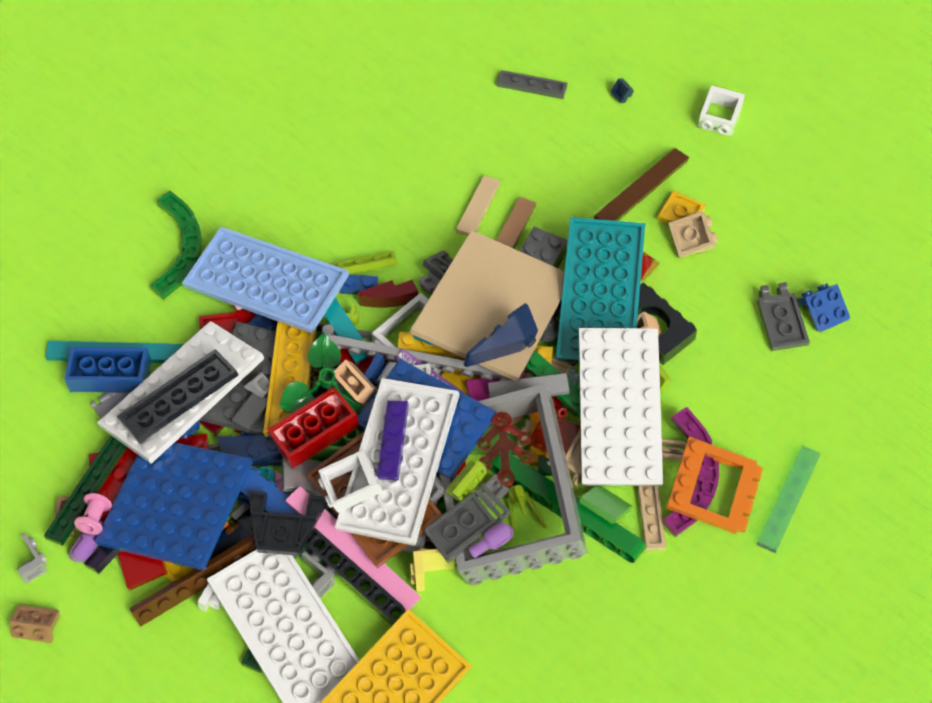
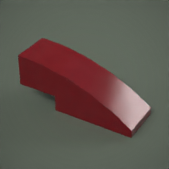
M391 280L357 292L358 303L360 306L374 308L403 306L418 295V289L413 280L394 285Z

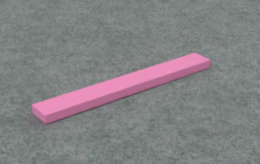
M299 486L285 500V503L298 515H305L310 495ZM325 509L315 528L404 606L405 612L408 609L411 610L421 599V596L385 563L377 569L350 533L336 530L337 519Z

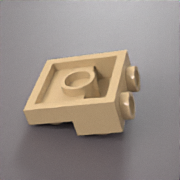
M704 211L668 223L680 258L697 252L701 254L716 248L715 243L718 242L716 233L711 232L710 226H713L710 216H706Z

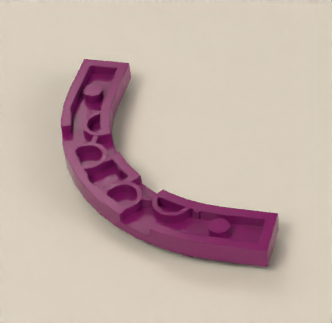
M688 407L672 416L671 421L686 439L690 436L712 445V439L707 430ZM704 455L690 504L706 510L715 496L719 480V463L714 461L713 458ZM673 512L662 523L676 538L698 520Z

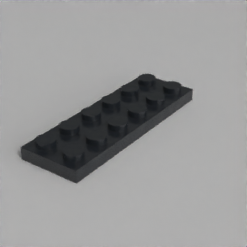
M215 349L117 417L140 444L236 378L238 372Z

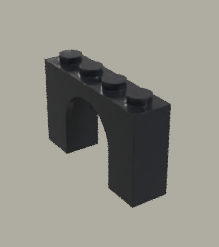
M644 282L640 284L638 315L646 312L649 315L657 316L668 327V330L658 337L659 363L664 365L695 340L697 329L678 310L673 309L667 300L657 295L652 287H648Z

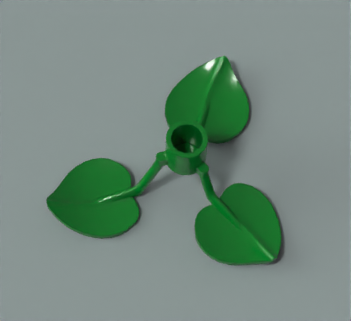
M327 334L317 338L308 352V361L311 367L316 369L322 367L318 382L310 391L303 382L290 383L283 391L280 408L288 413H294L315 399L311 394L319 386L324 388L334 386L358 417L366 405L357 402L345 388L342 393L337 386V382L334 381L335 372L331 368L336 367L340 362L341 353L337 345Z

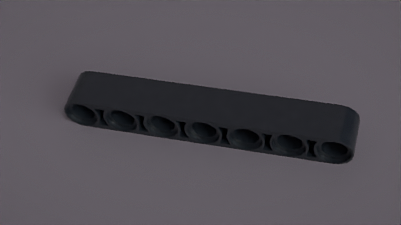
M314 527L304 548L313 554L324 566H327L337 578L393 626L399 618H392L390 616L391 613L399 611L403 615L405 613L404 606ZM321 543L325 545L324 549L322 550L315 549V546L317 544ZM333 557L340 558V561L336 564L329 562ZM349 570L355 571L353 577H346L345 573ZM363 584H369L371 586V588L368 591H362L360 589L361 585ZM379 597L386 599V602L382 605H378L375 601Z

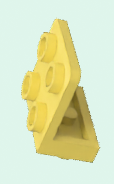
M422 548L413 551L410 575L411 584H416V592L425 591L424 572L455 568V558L448 563L438 549L429 550Z

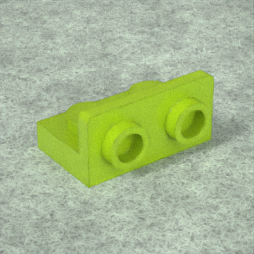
M470 460L448 486L446 493L457 502L463 500L487 474L485 465L479 460L477 463Z

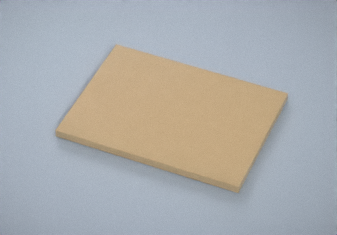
M471 230L412 326L410 333L465 358L471 348L484 337L489 338L498 324L503 326L509 320L507 316L526 303L538 328L534 345L530 348L526 347L521 352L478 364L518 382L562 300L565 271Z

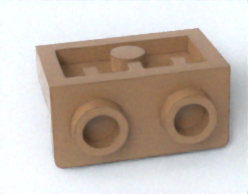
M18 605L9 621L11 636L51 643L53 641V629L60 618V611Z

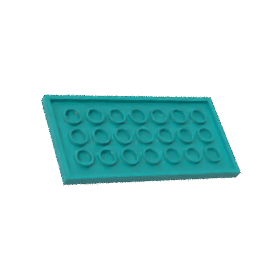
M570 217L556 360L579 362V328L637 329L645 223Z

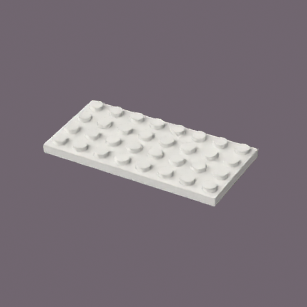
M210 321L97 423L104 431L152 464L263 361L264 356L253 347ZM215 349L237 370L238 376L140 444L117 417Z
M579 328L581 485L662 486L658 329Z
M385 378L381 379L359 451L364 449L377 475L387 401H408L409 409L399 480H379L383 492L339 512L335 525L336 530L413 546L416 545L460 395L458 391ZM362 466L352 471L345 496L369 485Z
M255 550L207 579L210 587L282 703H321L360 661L292 555L258 553Z

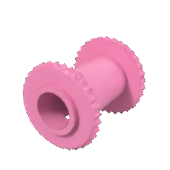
M90 493L84 497V502L88 505L84 516L75 519L74 524L78 530L86 534L97 535L103 530L102 525L99 523L103 511H109L112 504L105 496Z

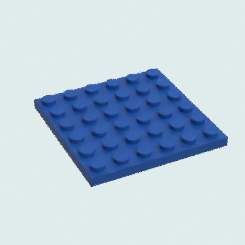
M173 443L152 464L137 455L102 526L103 530L95 540L96 544L205 570L253 461L251 458L179 443Z

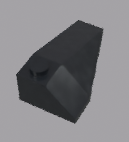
M250 508L237 520H230L229 526L221 532L209 560L254 534Z

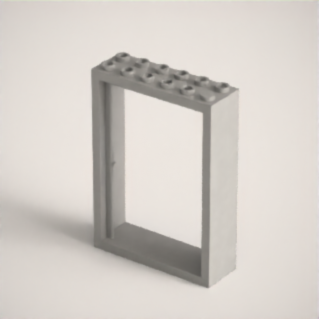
M546 383L478 401L496 411L497 416L491 424L538 411L549 458L547 463L548 466H551L565 533L482 554L476 559L472 557L467 548L456 557L458 572L467 584L478 585L483 580H497L502 578L503 575H516L522 573V570H536L546 564H559L565 559H579L583 555L588 554L554 402ZM440 474L441 482L446 489L457 477L455 474L453 479L450 480ZM446 492L444 493L446 509L448 511L459 502Z

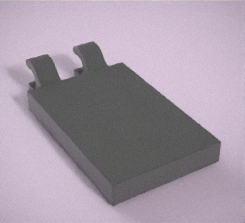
M786 282L778 283L779 288L776 289L777 296L770 295L768 285L760 286L761 291H758L760 298H758L757 304L771 351L808 346L810 341L795 293L789 294Z

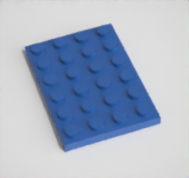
M402 359L398 360L385 378L458 391ZM458 391L460 395L437 470L438 473L450 480L453 479L497 416L496 411ZM377 393L371 397L357 417L359 427L366 430Z

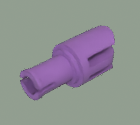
M81 534L71 547L69 558L74 562L86 561L98 546L95 542L98 534Z
M503 522L497 523L484 532L481 540L468 547L470 553L476 559L490 548L498 549L513 537V528Z

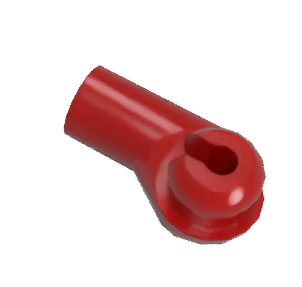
M551 396L556 415L561 418L566 417L568 412L562 407L561 401Z

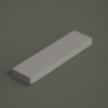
M567 373L519 379L518 382L507 380L488 383L490 398L546 383L551 396L569 394Z

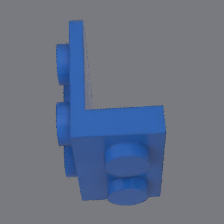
M828 283L819 285L817 286L818 290L814 292L812 290L801 293L802 297L797 299L799 306L807 305L818 332L827 330L850 319V314L838 284L828 285Z

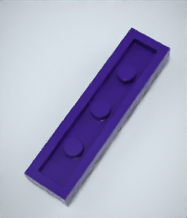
M387 401L377 478L379 480H399L409 409L408 401Z

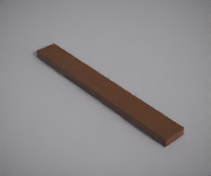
M674 148L596 213L594 219L619 221L686 164L689 157Z

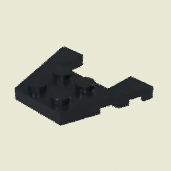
M248 491L257 552L299 556L328 504L325 497L309 496L305 515L265 512L268 498L267 492Z

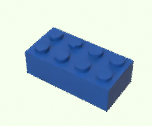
M71 347L64 380L70 392L131 393L149 377L152 359L148 348Z

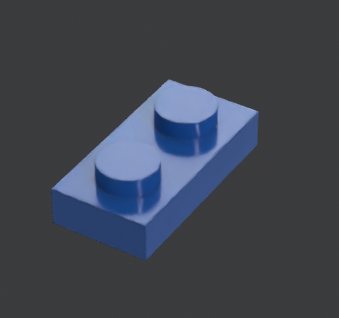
M349 275L339 292L340 294L358 295L357 292L377 286L378 276Z

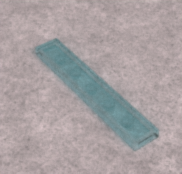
M802 445L759 537L758 546L776 553L821 453Z

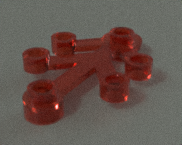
M498 412L492 419L493 427L477 442L481 451L489 450L479 461L481 463L489 461L485 465L486 470H489L492 467V460L500 452L502 469L498 472L497 479L502 486L508 487L515 481V475L510 470L509 450L516 454L523 464L531 463L533 457L530 451L523 450L508 439L507 431L515 435L521 445H528L531 437L528 432L522 431L512 424V418L508 413ZM501 421H506L504 424L500 425ZM499 433V440L490 449V441ZM523 436H527L526 440H521ZM483 442H487L486 446H481ZM524 455H529L527 459H523ZM506 477H510L509 481H504Z

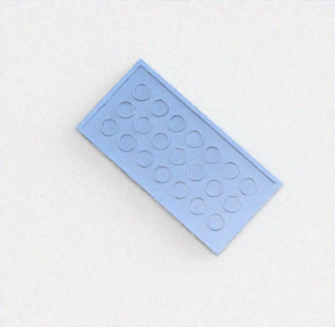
M220 227L182 284L190 290L312 334L348 278L349 272L343 268Z

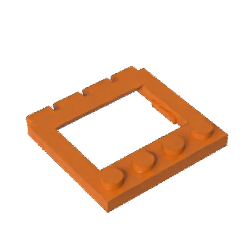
M689 436L666 509L736 534L737 531L745 533L749 521L748 517L754 503L752 499H755L759 485L757 482L760 481L763 468L758 466L755 460ZM704 455L730 467L734 466L742 469L729 518L690 504Z

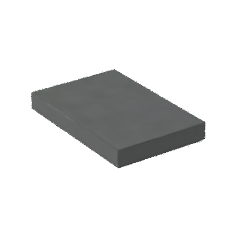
M472 492L423 530L449 563L483 537L484 532L496 525L497 522L476 494Z

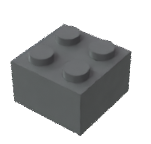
M533 227L520 252L558 268L567 253V239Z

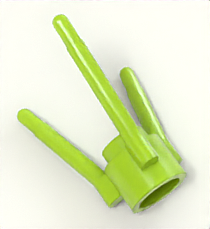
M516 485L508 490L509 497L506 499L509 511L511 512L509 515L510 526L513 528L514 533L513 504L514 506H520L523 515H526L527 512L524 506L526 501L543 528H546L547 525L531 501L528 492H524L523 486Z

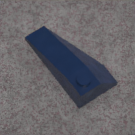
M524 303L507 316L509 320L503 326L498 324L489 338L484 337L467 352L463 365L469 367L521 352L526 347H532L536 342L538 328L529 306Z

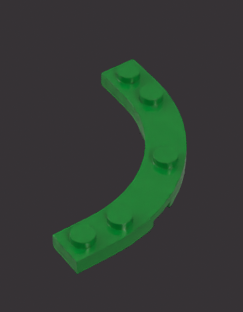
M170 190L157 200V205L178 223L182 231V251L180 257L176 259L171 268L150 285L151 290L163 300L182 285V282L199 259L202 247L201 231L193 211Z

